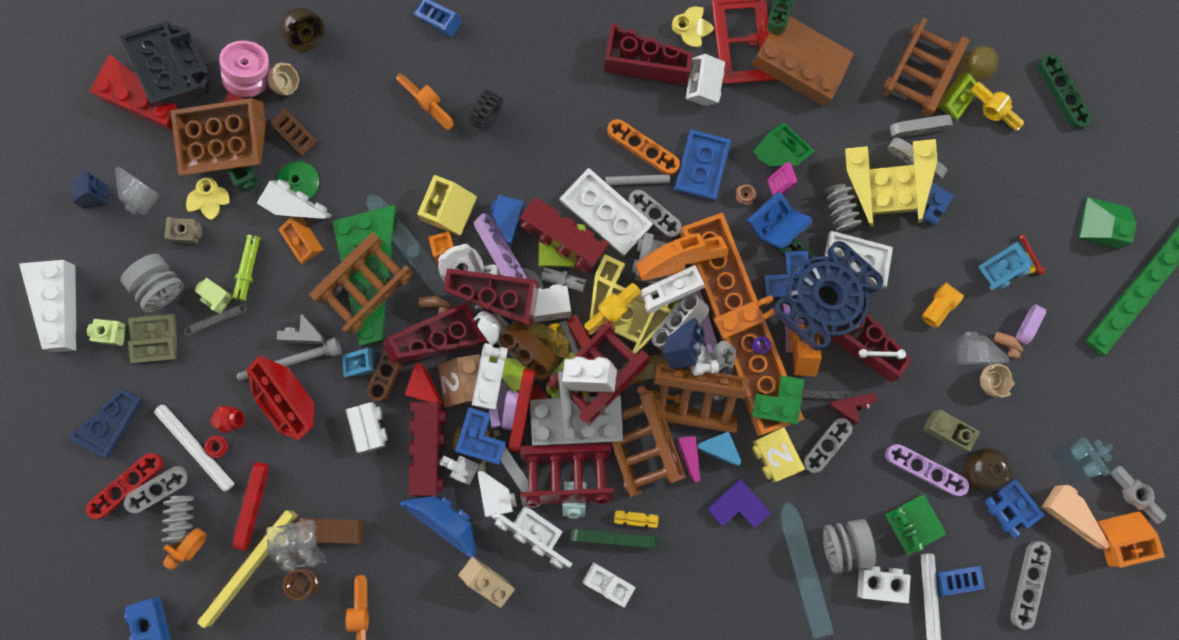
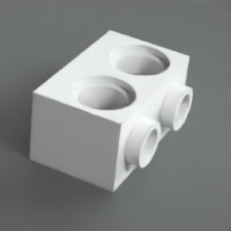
M878 566L869 567L866 570L859 569L857 597L909 603L910 575L903 574V569L889 568V572L880 571ZM874 576L877 584L871 589L868 586V579ZM894 579L899 581V588L896 591L891 589V582Z

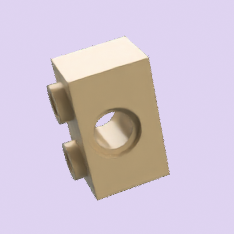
M473 556L459 573L460 578L470 588L502 608L515 590L505 578Z

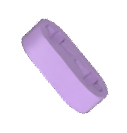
M1037 304L1031 307L1016 335V339L1019 342L1028 345L1032 341L1046 314V309Z
M508 390L504 406L502 429L512 430L519 392Z

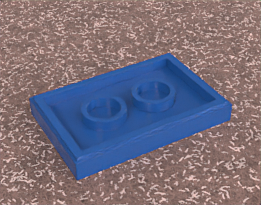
M690 129L674 191L715 202L731 140Z

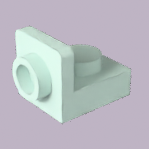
M564 481V490H574V482ZM583 482V489H586L587 483ZM586 503L563 504V516L572 519L585 517Z

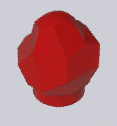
M219 406L213 413L210 422L217 430L223 433H230L244 425L245 416L236 407Z

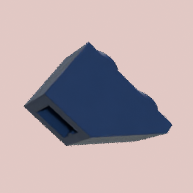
M86 171L71 181L72 202L81 208L107 205V197H109L108 186L97 177Z
M696 318L689 320L666 339L663 354L671 369L697 365L698 356L701 355V344L705 338V332L703 327H700Z

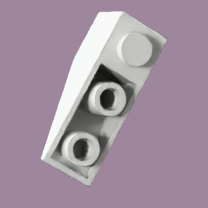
M280 179L278 181H269L257 204L275 215L323 219L331 217V214L326 212L328 209L319 203H311L308 201L309 197L300 191L295 193L289 189L290 185Z

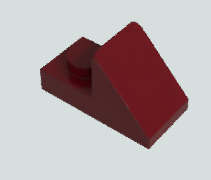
M870 393L834 401L827 405L830 410L847 419L850 423L857 425L860 424L856 407H858V410L872 408L871 403L877 402L876 393Z

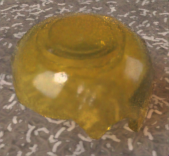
M977 46L970 50L965 59L967 72L974 74L976 80H988L994 76L999 65L996 51L987 46Z

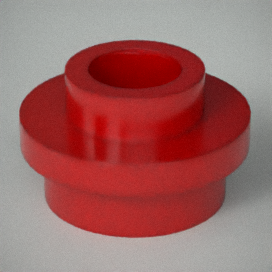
M212 436L205 443V452L212 458H220L228 450V443L221 436ZM216 443L220 444V449L218 451L214 450V445Z

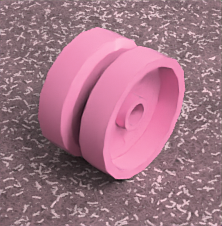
M235 41L222 49L219 56L222 84L229 92L242 97H251L262 93L268 87L269 59L263 47L250 41Z

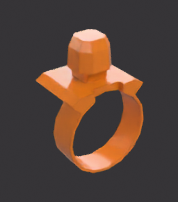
M196 528L187 535L180 545L177 542L172 546L166 544L163 549L169 554L165 558L163 565L172 570L186 559L188 561L191 560L205 542L207 534L201 529Z

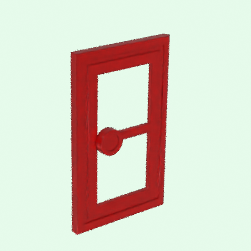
M712 0L719 60L725 62L722 84L776 80L761 70L732 72L728 43L747 42L751 47L759 43L761 48L770 31L767 29L769 19L766 0ZM755 8L758 35L751 33L748 37L728 38L724 10Z

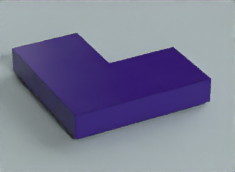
M741 479L707 508L721 526H724L733 516L740 512L753 528H756L771 514Z

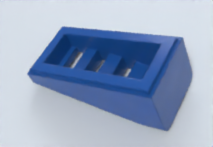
M423 0L413 14L418 19L449 37H453L462 23L457 13L431 0ZM431 7L430 11H429L428 14L425 16L424 14L426 13V11L428 10V8Z
M981 566L936 572L939 595L946 596L985 589ZM971 572L976 573L978 585H973ZM964 573H967L969 586H965ZM955 575L959 576L960 587H957ZM947 576H950L952 588L950 589L948 586Z

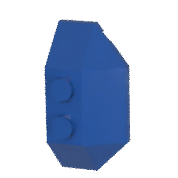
M431 496L405 500L399 504L471 559L472 556L474 558L477 556L473 523L469 521L470 516L461 509L457 512L450 507L453 503L444 496L440 498Z

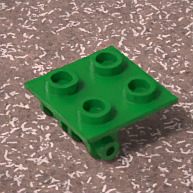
M924 494L885 514L906 555L913 552L917 553L923 550L924 546L947 535Z

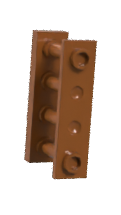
M923 18L920 24L915 23L909 34L913 37L893 76L887 78L883 86L886 90L882 97L887 98L892 90L922 104L921 107L924 109L921 116L928 118L935 112L970 39L962 36L957 43H951L924 30L923 28L928 19ZM920 37L947 50L948 54H950L949 59L943 61L914 47L917 39ZM909 55L939 68V71L942 72L940 77L932 78L906 65L905 63ZM902 72L931 86L930 89L933 90L931 95L924 96L897 83L896 81L900 73Z
M373 232L308 294L314 301L320 304L327 302L347 322L342 329L350 335L358 332L363 327V322L400 286L406 285L414 273L407 266L401 270L381 250V245L384 242ZM375 255L395 276L387 285L365 265V261L370 256ZM354 271H359L379 291L370 301L349 281V276ZM339 286H343L363 307L354 317L333 296V292Z
M657 363L655 384L660 385L658 400L666 422L737 433V415L732 414L736 398H746V377L721 373L710 374L709 372L695 376L690 368L671 369L669 365ZM669 387L683 389L679 406L666 404ZM692 390L705 392L702 409L688 408ZM714 394L728 396L724 413L710 411Z
M656 392L641 395L640 405L621 411L622 421L641 413L646 414L649 421L648 426L624 434L623 441L611 442L624 478V488L630 497L641 494L640 486L667 478L672 483L686 478ZM650 434L654 436L656 441L654 448L629 456L626 443ZM656 456L662 458L664 463L663 469L637 478L633 467L634 464Z

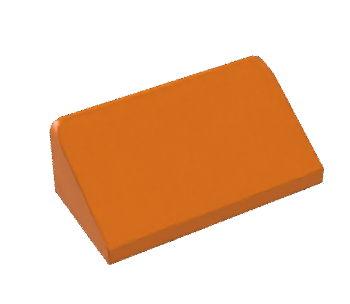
M291 216L278 229L300 264H304L323 251L322 246L303 217Z

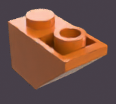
M798 325L801 329H807L806 325ZM795 334L793 351L794 375L816 377L821 362V351L811 349ZM815 334L814 341L820 345L819 335Z

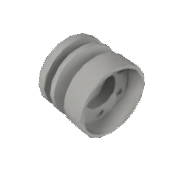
M159 254L147 255L137 260L125 270L120 281L130 294L135 295V301L140 304V307L145 312H153L166 306L180 294L184 286L183 282L177 278V275L173 271H169L170 266Z
M864 519L848 521L846 532L841 523L835 524L834 528L832 525L824 526V551L835 574L842 573L843 569L847 572L851 571L852 560L857 569L875 566L876 552L870 528Z

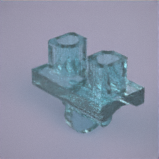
M1084 435L1078 438L1079 442L1070 448V451L1077 460L1086 455L1090 456L1092 461L1082 466L1088 477L1092 478L1101 473L1103 476L1108 475L1110 471L1100 456H1103L1106 462L1113 459L1109 454V451L1113 449L1111 443L1103 445L1100 439L1093 442L1097 447V450H1094Z

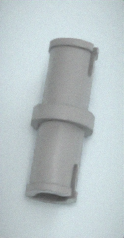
M544 267L541 280L567 286V288L583 293L587 279L569 275L567 271L560 272Z

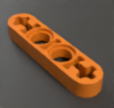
M620 119L612 120L609 123L608 136L613 141L664 175L670 174L672 176L678 172L680 162L675 155ZM618 126H620L621 132L625 135L627 131L629 132L625 140H622L624 135L620 132H617L616 134L613 133V127L617 128ZM631 137H637L641 143L639 146L633 147L628 141ZM648 149H656L658 156L654 159L649 158L646 155ZM664 155L663 160H664L665 162H663V161L661 160V163L658 164V162H659L660 159H661V156ZM674 162V168L666 169V163Z

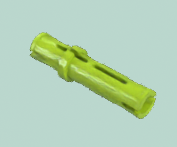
M252 235L246 236L239 272L235 274L236 284L232 299L246 301L249 283H252L253 280L251 275L261 240L257 236H254V239Z

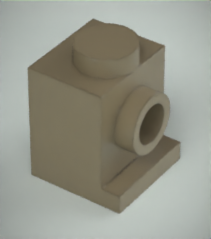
M166 218V240L174 244H198V240L202 236V227L195 219Z

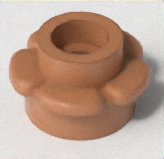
M745 184L736 189V200L739 203L750 205L756 199L757 193L753 186Z

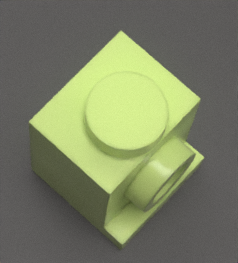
M208 278L199 282L195 288V292L202 296L199 300L217 313H221L232 300L231 294Z
M93 319V324L88 325L87 335L90 337L89 341L95 343L123 346L127 325L119 321Z

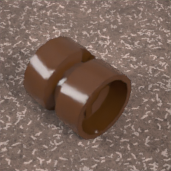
M310 568L293 570L286 575L283 581V591L292 600H302L316 594L320 587V578L317 572Z

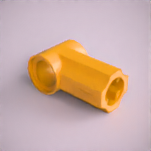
M945 282L933 297L935 299L921 317L928 325L938 328L948 313L954 310L961 302L964 295Z

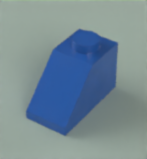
M498 195L497 201L493 200L490 213H493V219L509 247H513L520 225L519 218L525 208L524 202Z

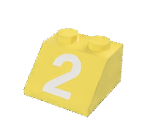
M781 428L753 442L755 446L752 449L757 459H762L765 466L762 469L768 480L771 479L772 482H777L805 469L785 428Z

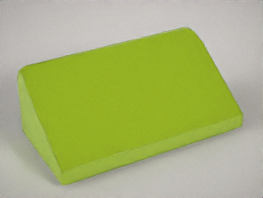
M971 74L958 75L937 106L947 115H951V118L954 120H958L975 97L971 92V88L977 82Z

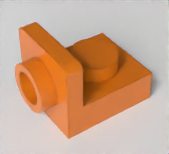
M449 231L429 237L437 267L439 266L438 259L440 255L454 247Z

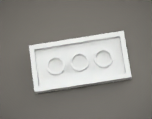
M589 168L560 198V202L601 238L609 242V245L623 257L635 246L639 238L641 239L653 226L652 222Z

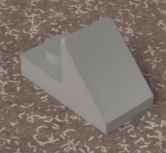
M302 314L300 332H298V328L290 327L285 328V331H277V340L282 343H326V339Z

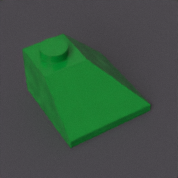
M782 123L769 132L753 152L761 162L768 166H783L788 162L792 166H798L811 156L815 150L790 127Z
M1087 197L1078 239L1122 249L1133 243L1137 222L1130 207Z

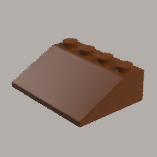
M789 16L785 32L782 34L769 32L751 65L825 107L838 89L854 53ZM779 19L776 20V24H780Z
M250 98L171 110L179 176L261 165L266 125L263 102Z

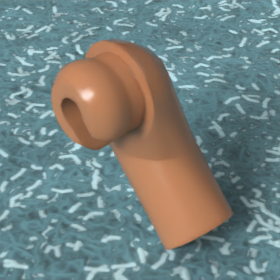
M438 296L419 298V306L421 308H439L438 314L451 308L449 302Z
M996 332L993 342L1007 346L1009 349L1008 356L1012 359H1019L1020 354L1023 353V347L1013 336Z

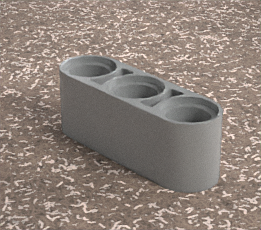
M694 293L685 296L654 332L652 343L663 352L667 337L689 320L696 318L699 325L709 313L708 305Z

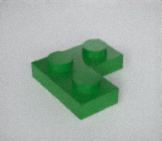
M781 376L777 397L755 394L751 417L797 425L805 379Z

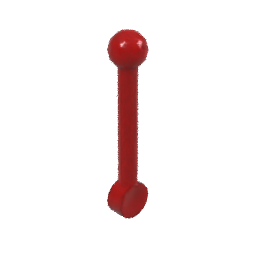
M1024 233L1019 235L1020 240L1024 243L1037 268V274L1043 275L1045 268L1039 264Z

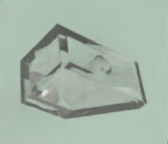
M117 166L115 173L118 196L120 200L126 203L124 208L133 214H136L138 211L145 216L160 195Z
M965 332L963 336L956 339L958 365H992L996 363L1003 365L1009 363V357L987 336H979L978 332Z

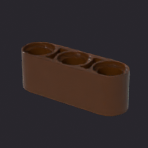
M514 321L499 334V341L502 346L507 348V351L526 369L536 371L535 377L537 379L546 380L560 365L558 357L525 325Z
M385 349L367 387L369 398L378 403H383L389 399L405 362L392 364ZM392 366L393 373L389 377H384V368ZM382 386L384 393L381 397L376 398L374 390Z
M298 518L296 541L362 544L364 521Z

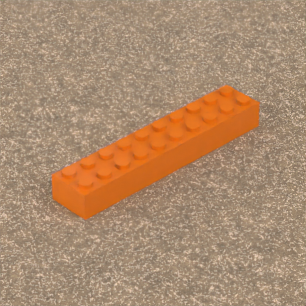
M723 213L681 227L679 233L681 238L700 233L702 239L721 236L728 247L727 256L691 263L692 266H696L705 287L701 291L709 307L712 319L753 301L757 302ZM764 320L763 323L722 340L717 329L720 340L727 341L736 350L733 367L734 376L747 378V394L744 402L757 436L759 437L791 425L751 417L755 394L777 397L780 377L787 376L766 321ZM759 336L768 338L771 343L770 350L764 355H758L752 349V342ZM759 340L762 346V351L766 350L763 340ZM801 410L798 422L804 420Z

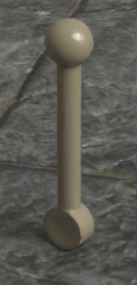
M500 429L493 430L492 438L497 439L501 435ZM483 460L477 470L485 472L487 461Z

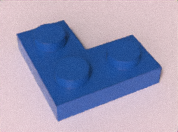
M808 251L785 252L787 274L765 275L766 297L770 295L772 297L787 295L789 277L798 265L809 259ZM802 267L796 274H801L805 268ZM795 281L792 282V291H794Z
M472 408L468 409L455 452L499 465L506 442L484 436L491 414Z

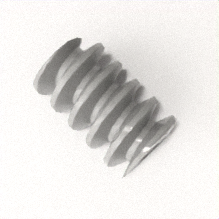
M837 184L825 189V193L830 194L827 196V201L832 202L829 205V209L833 210L831 217L836 219L833 225L838 227L835 232L847 231L862 223L861 220L854 219L860 213L852 211L853 208L858 206L857 203H850L855 198V195H848L853 190V187H846L845 184Z
M167 496L170 497V500L164 501L163 504L169 506L170 509L164 510L163 514L170 517L162 520V523L169 525V527L162 529V532L169 536L161 539V541L182 542L189 534L186 530L193 527L186 520L193 518V515L188 514L187 511L194 509V506L187 504V502L194 500V497Z

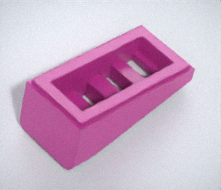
M790 162L785 163L768 179L773 196L777 192L782 193L784 196L789 195L797 183Z
M696 437L677 438V444L693 483L699 482L700 473Z

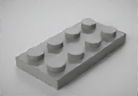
M620 395L589 427L579 418L581 409L570 400L574 439L569 440L565 439L561 398L530 400L532 445L623 441ZM597 397L581 398H583L587 403H592Z

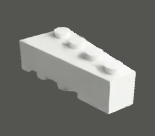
M65 260L20 263L42 349L54 353L77 351L75 265Z

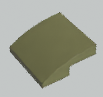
M175 313L128 318L131 338L128 341L130 363L176 359L177 331Z

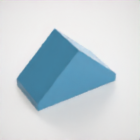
M365 348L342 355L344 377L373 375L378 365L377 352L372 348Z
M729 431L697 445V450L732 465L739 466L741 463Z

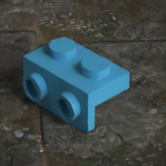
M1017 241L978 267L991 284L989 286L990 289L998 288L1001 290L1011 283L1009 280L1013 277L1021 278L1029 273V268L1033 262Z

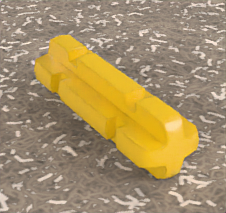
M625 511L615 512V524L623 525V523H627V525L639 527L648 525V528H657L659 518L657 515L649 514V516H646L644 513L628 512V514H624Z

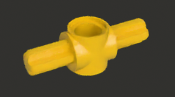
M977 82L971 88V92L984 103L982 106L983 113L987 118L993 121L1002 119L1015 131L1024 125V121L1011 110L1013 107L1011 105L1012 100L1007 94L1003 92H995L993 94L980 82Z
M631 283L618 296L615 294L608 296L598 305L597 309L599 312L585 323L584 327L590 334H594L602 324H606L609 321L615 323L627 312L626 306L641 293L640 289L634 283Z

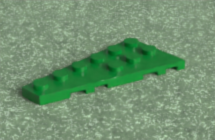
M396 205L332 221L341 262L372 232L384 242L381 245V250L391 259ZM375 255L370 256L365 261V265L387 285L390 271ZM354 271L349 276V281L369 301L379 292L359 271ZM348 292L354 317L363 307ZM387 299L363 322V327L357 332L359 346L363 347L383 341Z

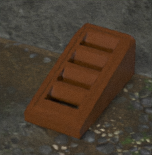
M286 109L270 122L272 127L302 156L318 143ZM293 125L296 126V127H295L294 129H292L288 134H286V132H287ZM301 131L302 134L293 141L292 139ZM307 137L309 140L299 147L298 145Z

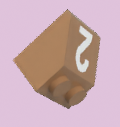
M479 354L459 357L438 364L444 408L472 404L481 360Z

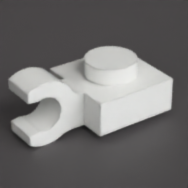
M443 456L440 465L453 470L450 477L468 485L471 484L479 467V464L462 456H459L457 462Z

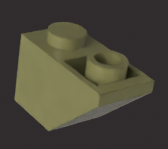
M941 409L931 412L922 429L923 432L937 440L968 452L971 451L980 434V431Z

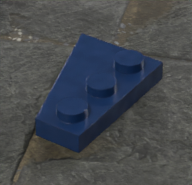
M120 389L101 406L97 413L91 418L86 419L82 423L83 425L68 435L67 438L101 457L109 459L143 399L125 389Z

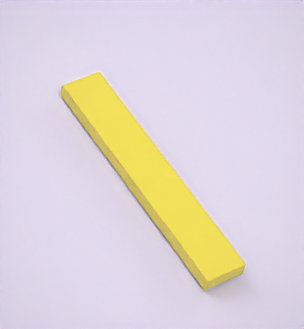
M285 511L198 620L200 626L203 628L212 626L298 517L294 511Z

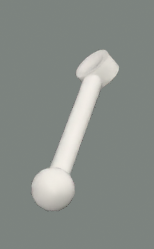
M861 349L859 356L862 358L867 356H895L898 359H903L906 356V352L904 350L876 352Z

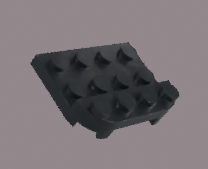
M169 21L119 35L121 44L152 108L194 95L197 99L209 92L210 78L207 66L204 65L186 27L170 25Z

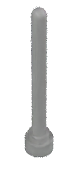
M335 337L328 339L321 347L274 362L287 367L325 354L333 357L341 354V347L338 339ZM246 370L237 374L239 381L249 379Z

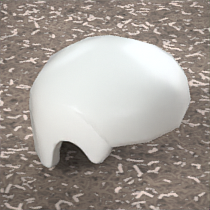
M483 311L478 313L474 320H477L478 328L489 344L493 346L499 341V334L504 330L503 323L496 315L490 312Z

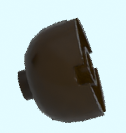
M294 8L283 16L280 23V33L290 48L298 52H306L316 47L318 42L315 41L320 36L323 37L324 23L313 11L306 8Z
M982 448L967 457L964 463L965 478L967 477L970 486L975 490L993 493L1002 490L1009 484L1012 478V465L1004 453L996 449Z

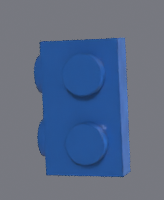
M777 192L748 218L747 222L758 239L782 249L790 245L796 236L805 231L812 223V219L808 215L792 210L784 195Z

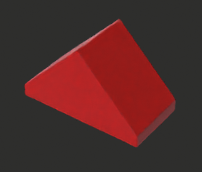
M421 363L415 364L405 395L427 403H439L442 406L443 402L426 367Z

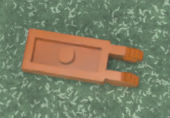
M772 295L714 318L713 320L722 340L761 324L764 320L775 316L774 308L764 314H761L758 308L771 303L774 300Z

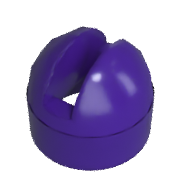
M759 336L752 342V349L758 355L766 354L771 348L769 339L764 336ZM759 340H763L766 350L762 351V346Z

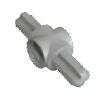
M1122 466L1112 470L1111 475L1123 487V497L1128 504L1134 505L1138 510L1143 509L1156 524L1166 519V514L1154 502V492L1150 486L1142 484L1138 479L1134 480ZM1137 490H1139L1141 493V498L1139 500L1136 497Z

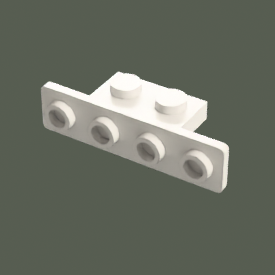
M523 507L514 523L500 513L492 515V518L496 520V526L504 531L509 529L515 533L513 537L519 542L531 544L533 546L532 550L538 555H547L551 558L550 563L557 568H570L572 566L571 562L552 550L562 531L528 507Z

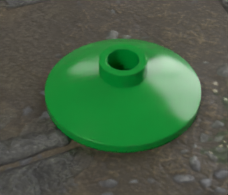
M295 161L288 163L277 175L276 181L280 179L288 183L290 190L295 193L297 191L304 193L309 197L308 200L316 194L319 188L318 173L306 162ZM299 177V181L297 183H293V178Z

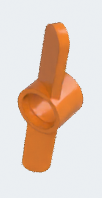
M402 74L397 75L396 79L414 96L415 100L426 112H429L444 128L451 129L454 126L451 117L437 105L441 101L440 98L428 85L419 90L406 76Z
M357 575L354 581V608L347 609L346 629L347 632H356V640H365V631L368 630L369 625L367 578L364 575Z

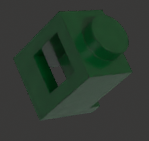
M252 166L227 169L234 186L239 191H250L255 188V183L259 182Z

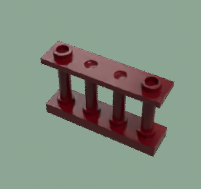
M611 321L607 324H602L596 330V335L575 356L585 359L591 356L594 360L596 358H605L597 349L607 340L629 360V364L624 370L616 368L614 392L595 391L597 398L592 403H587L575 391L569 390L570 400L581 409L579 418L588 427L652 362L649 355L643 350L639 354L633 353L613 334L616 328ZM558 372L550 377L547 385L553 394L560 389Z
M610 442L520 446L521 462L528 465V492H521L522 506L526 505L527 507L534 508L545 504L588 502L606 504L609 501H613V488H606L605 461L611 460ZM594 461L596 463L597 489H583L582 462ZM561 462L573 463L574 490H560L559 464ZM539 463L550 464L551 491H537V465Z

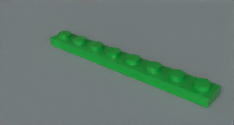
M1179 225L1086 339L1085 343L1101 356L1109 352L1178 266Z

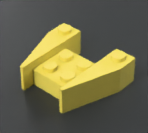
M936 139L913 141L914 165L870 169L868 146L845 149L847 172L870 227H874L873 215L918 211V223L922 222L937 168Z
M604 255L595 274L590 319L599 312L597 308L602 301L611 294L618 296L626 289L617 284L625 268V263L608 255ZM638 295L626 306L627 312L613 323L616 328L613 333L635 343L633 353H638L652 339L654 332L682 298L659 308L654 313H647L645 309L646 303Z

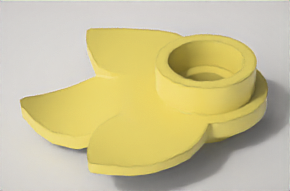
M690 7L684 14L677 15L672 21L673 31L681 35L684 43L692 47H701V37L709 35L714 27L708 21L702 19V7ZM683 23L686 25V27L681 28L679 27V24Z
M209 177L202 178L197 182L196 190L189 193L187 197V211L193 212L201 209V212L208 219L213 220L219 214L220 205L229 204V194L224 188L218 187L214 179ZM211 186V189L205 192V188Z

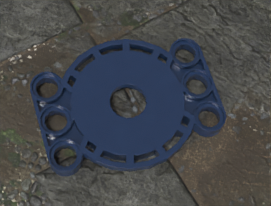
M836 241L830 246L827 252L828 257H813L798 265L789 277L787 297L779 299L774 306V314L811 349L821 351L827 347L831 337L843 336L861 325L869 309L868 293L878 291L884 281L877 270L843 241ZM834 248L842 249L844 256H837L834 253ZM850 263H857L860 266V271L852 270ZM802 267L805 268L801 274H796ZM867 277L874 278L877 286H870L867 282ZM793 281L796 282L795 287H794V291H792V282H793ZM829 287L833 289L838 297L837 303L835 305L824 303L818 294L820 288ZM780 304H787L790 307V313H783L780 310ZM858 316L860 319L853 326V320ZM797 319H803L807 323V329L799 328ZM846 327V330L836 332V329ZM815 334L823 337V345H819L814 341Z

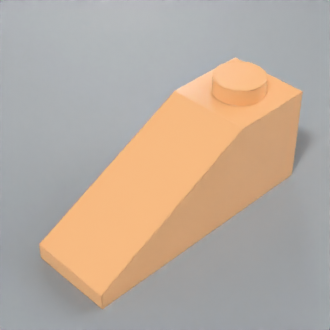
M1069 485L1055 486L1041 508L1096 548L1108 549L1110 545L1084 499L1077 495L1078 491Z

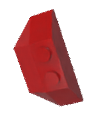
M258 356L246 369L253 398L278 433L292 437L297 441L301 440L313 428L315 403L288 367L263 356Z

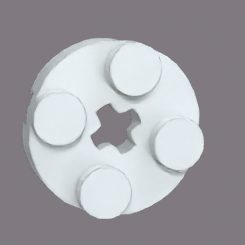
M467 244L448 249L438 259L439 274L444 282L447 268L455 269L460 263H465L463 266L464 271L481 272L483 270V262L478 252Z

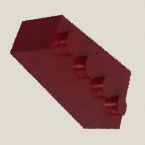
M611 22L604 72L688 85L693 53L670 44L658 43L652 37L648 36V38L637 35L636 31L631 29L624 30L619 28L618 24Z
M535 197L520 216V227L528 234L534 233L538 236V240L547 247L550 245L556 249V253L565 260L567 258L570 259L579 271L583 273L586 271L590 274L604 255L609 242L604 239L601 242L597 241L593 232L588 229L581 231L578 229L575 221L569 217L562 219L559 217V211Z
M447 268L443 289L446 293L533 328L539 284L536 280Z
M464 302L387 337L383 342V346L392 364L478 348L487 340L478 328V322L474 320L475 317L468 303Z
M868 312L861 325L855 330L843 336L831 337L834 342L891 383L901 377L912 361L907 353L903 359H898L895 356H867L865 358L859 356L861 349L876 352H897L903 350L893 338L887 335L883 330L884 327L879 322H876ZM858 316L853 320V326L860 319ZM846 327L836 329V332L846 330Z
M410 402V410H415V418H412V421H410L411 435L414 436V440H411L409 445L410 458L413 459V463L409 465V495L439 496V492L443 491V478H440V469H444V466L440 465L444 456L441 455V446H445L446 434L442 433V424H446L447 411H443V406L439 403Z

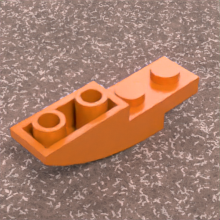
M700 233L677 239L656 249L636 264V269L642 281L674 275L685 270V264L727 256L728 247L721 236L702 239Z

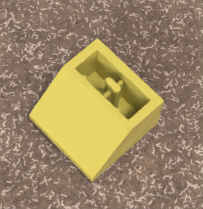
M434 175L417 215L422 222L461 236L477 196L452 181Z

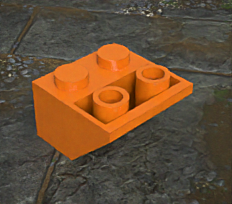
M1140 511L1096 521L1110 545L1108 549H1103L1108 566L1125 567L1165 557L1157 532Z

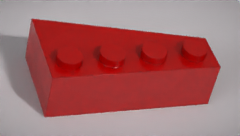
M109 54L89 92L104 103L173 132L171 110H177L178 108L171 102L152 108L137 75Z

